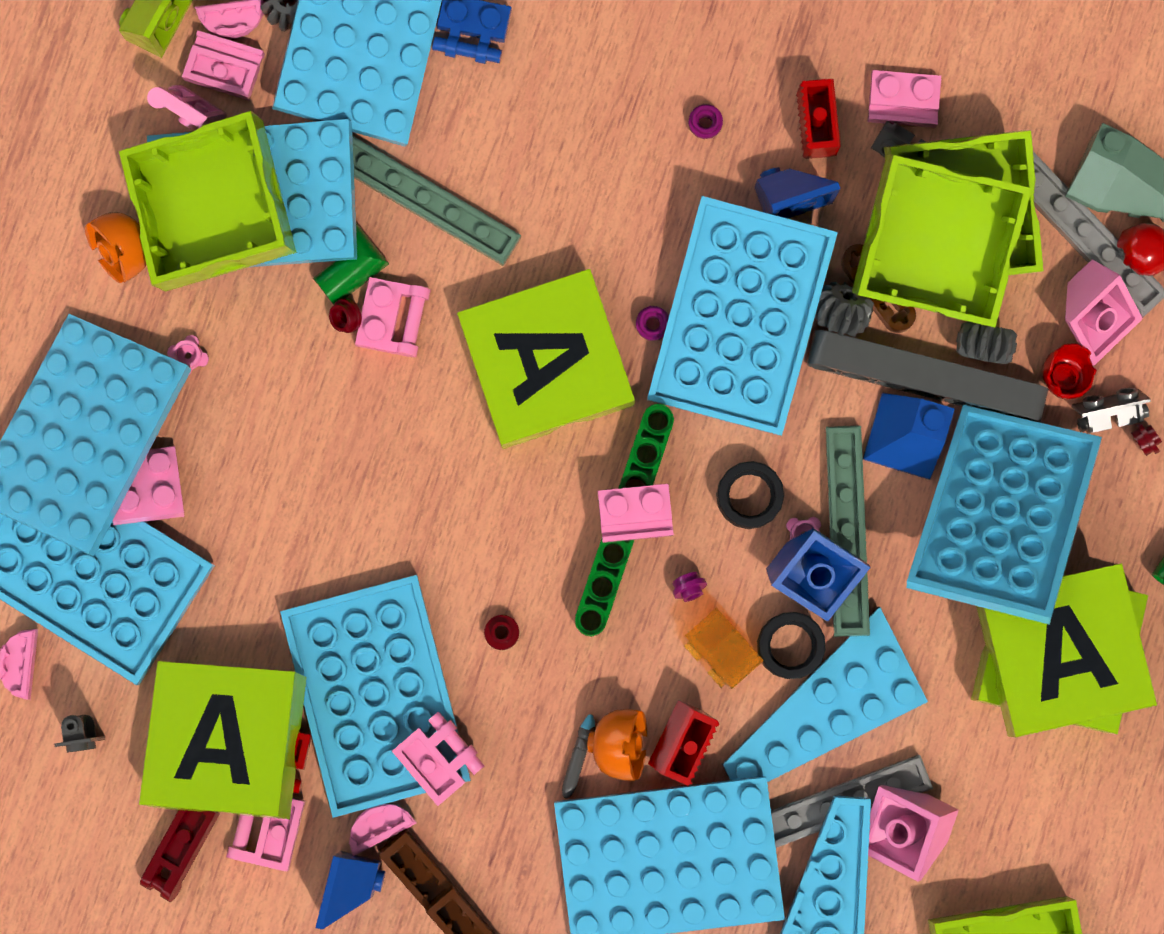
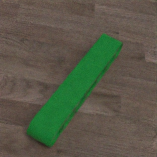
M662 404L651 405L644 412L618 489L625 488L626 483L634 478L641 480L645 486L654 484L674 423L673 413L667 406ZM654 413H661L667 419V426L662 430L652 429L648 424L649 416ZM642 446L652 447L656 451V459L648 464L641 462L637 458L639 448ZM601 539L575 617L576 628L581 634L594 637L602 633L606 627L634 540L603 543ZM608 545H617L623 550V558L620 562L613 564L604 559L603 551ZM597 578H606L611 582L612 591L608 596L598 597L592 591V584ZM595 611L599 614L601 618L599 628L593 631L583 628L580 620L585 612Z

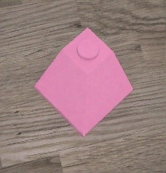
M1092 259L1067 283L1065 321L1078 344L1091 351L1090 360L1094 366L1143 318L1121 276Z
M880 785L870 811L868 856L917 882L921 881L947 844L959 810L928 794Z

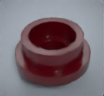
M349 298L340 299L335 302L329 311L330 323L337 331L352 333L359 329L362 316L358 305Z
M1142 423L1137 424L1138 429L1131 432L1144 454L1148 456L1152 452L1155 454L1159 453L1160 450L1157 445L1162 443L1152 425L1144 428Z
M507 615L494 616L487 622L484 629L487 643L497 650H507L513 647L518 641L520 634L516 621ZM498 626H506L508 628L509 634L505 639H498L496 637L495 630Z

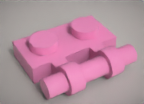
M438 711L428 720L437 731L430 738L421 728H418L392 750L394 755L437 806L465 783V780L457 772L464 764L473 775L484 767V764L476 756L477 750L472 745L468 747L455 731L457 729L455 724L451 720L447 722ZM443 740L457 755L450 763L436 747Z

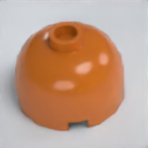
M109 212L85 225V235L92 250L98 248L104 258L98 260L99 263L116 282L125 283L137 276L146 267L147 264L140 240V223L134 218L120 212Z
M633 709L614 710L607 713L598 722L595 732L591 731L589 733L587 742L588 752L593 753L596 765L601 772L609 777L625 781H635V779L638 780L640 778L646 758V750L641 751L642 736L647 737V724L644 712Z

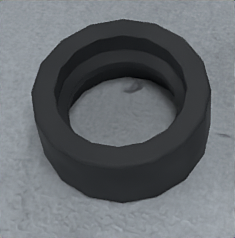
M754 461L739 463L730 468L720 480L716 493L717 504L724 518L734 526L744 529L761 528L771 522L781 510L784 500L783 484L777 473L765 464ZM742 476H758L770 488L771 498L769 505L765 511L758 515L747 516L740 514L730 502L729 493L731 486L735 480Z
M798 612L782 613L771 618L762 627L757 640L758 656L763 666L773 675L784 679L802 678L813 673L821 664L826 651L825 636L820 626L809 616ZM785 625L802 627L811 639L812 650L810 656L804 663L798 666L788 667L780 664L771 652L770 642L773 634Z

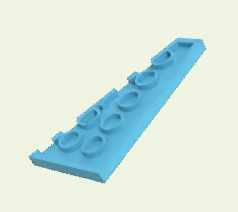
M880 607L869 616V636H849L722 764L730 780L766 776L767 782L928 702Z
M833 796L780 934H864L871 811L870 798Z

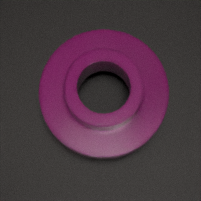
M699 105L690 113L688 120L689 128L698 138H713L722 129V114L712 105ZM701 118H709L712 125L708 128L702 127L699 124Z
M649 306L642 309L636 318V329L639 335L649 341L662 339L669 315L658 306ZM651 318L657 319L660 323V326L655 330L649 329L646 325V322Z
M698 572L684 574L673 581V595L675 599H683L684 602L695 600L703 595L702 590L707 586L704 578H700Z

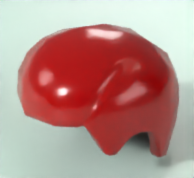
M1141 223L1122 232L1117 241V247L1124 251L1125 258L1123 263L1126 266H1130L1138 275L1153 276L1164 271L1163 228L1157 224Z
M1077 343L1064 344L1047 356L1043 364V380L1049 391L1056 397L1064 400L1075 399L1083 396L1091 389L1097 370L1091 363L1090 355L1092 353L1088 348Z

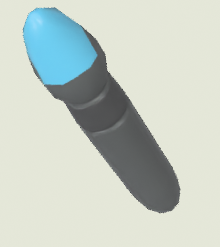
M591 714L585 718L578 730L579 737L574 745L575 747L573 748L562 786V795L565 799L571 797L576 789L588 750V736L591 731L595 732V719Z

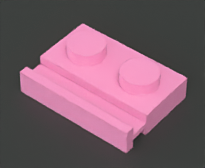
M198 30L195 43L192 45L182 74L184 81L250 100L260 70L259 67L265 55L263 50Z
M873 70L870 82L868 122L886 124L888 121L891 124L896 122L898 125L936 128L938 125L941 76Z
M668 484L598 491L603 543L674 535Z

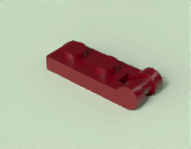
M178 810L143 873L140 885L148 890L155 889L161 893L160 897L168 902H172L179 894L183 880L220 813L215 811ZM163 867L172 871L168 879L161 876Z

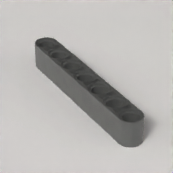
M815 330L807 360L809 367L959 406L967 405L1040 423L1049 390L1047 387L845 335L840 336L837 333L823 330Z

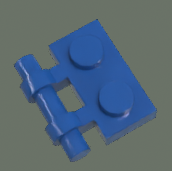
M443 0L437 28L438 30L450 33L448 39L434 37L432 50L445 52L447 57L456 58V55L475 58L477 63L486 64L487 61L500 64L502 50L490 48L491 41L505 43L512 11L511 6L481 0ZM461 35L480 38L478 45L460 42Z

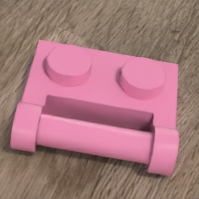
M173 85L168 90L163 87H155L147 95L148 103L152 107L168 108L180 116L178 121L192 130H197L203 125L225 119L227 113L182 85Z
M369 277L361 313L362 321L357 332L355 345L407 357H417L418 346H416L418 330L424 302L429 300L431 290L422 286L407 285ZM402 296L409 297L411 302L402 342H394L393 337Z
M292 798L290 820L263 817L255 852L246 849L254 816L240 815L233 846L228 847L226 857L281 871H289L305 801Z

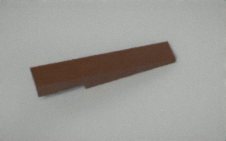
M407 829L399 832L378 850L379 857L425 908L426 913L444 934H495Z

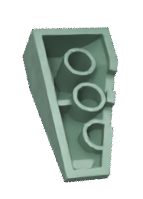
M1102 123L1089 141L1065 197L1097 212L1108 213L1111 210L1128 213V217L1140 218L1141 216L1160 218L1164 222V159L1134 137Z

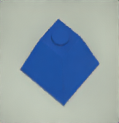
M779 167L762 172L760 174L761 178L757 179L755 184V190L763 212L787 219L833 204L840 191L839 183L790 168L781 171Z
M882 393L863 460L930 480L945 444L955 408L921 398Z
M812 528L786 542L766 568L771 586L828 622L871 567Z
M343 851L334 855L315 928L323 930L371 899L374 891L381 892L386 871L380 870L382 861L359 855L353 856L351 853Z

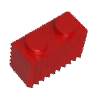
M834 79L802 81L796 94L798 97L797 103L799 104L797 108L799 110L798 116L800 117L799 123L801 124L799 129L802 131L800 136L802 137L801 143L803 144L802 150L804 151L802 156L805 159L837 156L841 145Z
M678 700L648 764L666 777L687 786L692 784L691 779L695 778L694 772H697V766L701 765L700 759H703V753L707 752L706 747L710 745L709 740L713 739L712 734L717 732L715 727L719 726L718 720L703 710Z

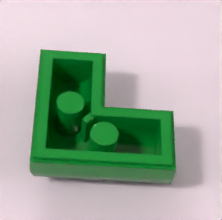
M357 222V259L334 261L313 278L333 305L336 301L347 298L366 283L369 277L375 276L389 265V262Z

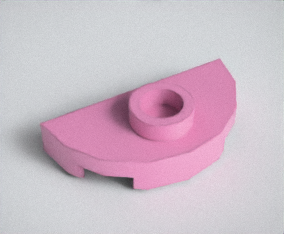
M243 0L197 6L195 9L200 22L210 33L221 38L236 39L248 35L259 25L264 15L261 5L265 1Z
M37 629L18 632L0 648V679L12 695L26 700H31L38 636Z
M383 804L368 808L357 817L351 828L349 844L352 855L354 856L417 823L407 810L398 805Z

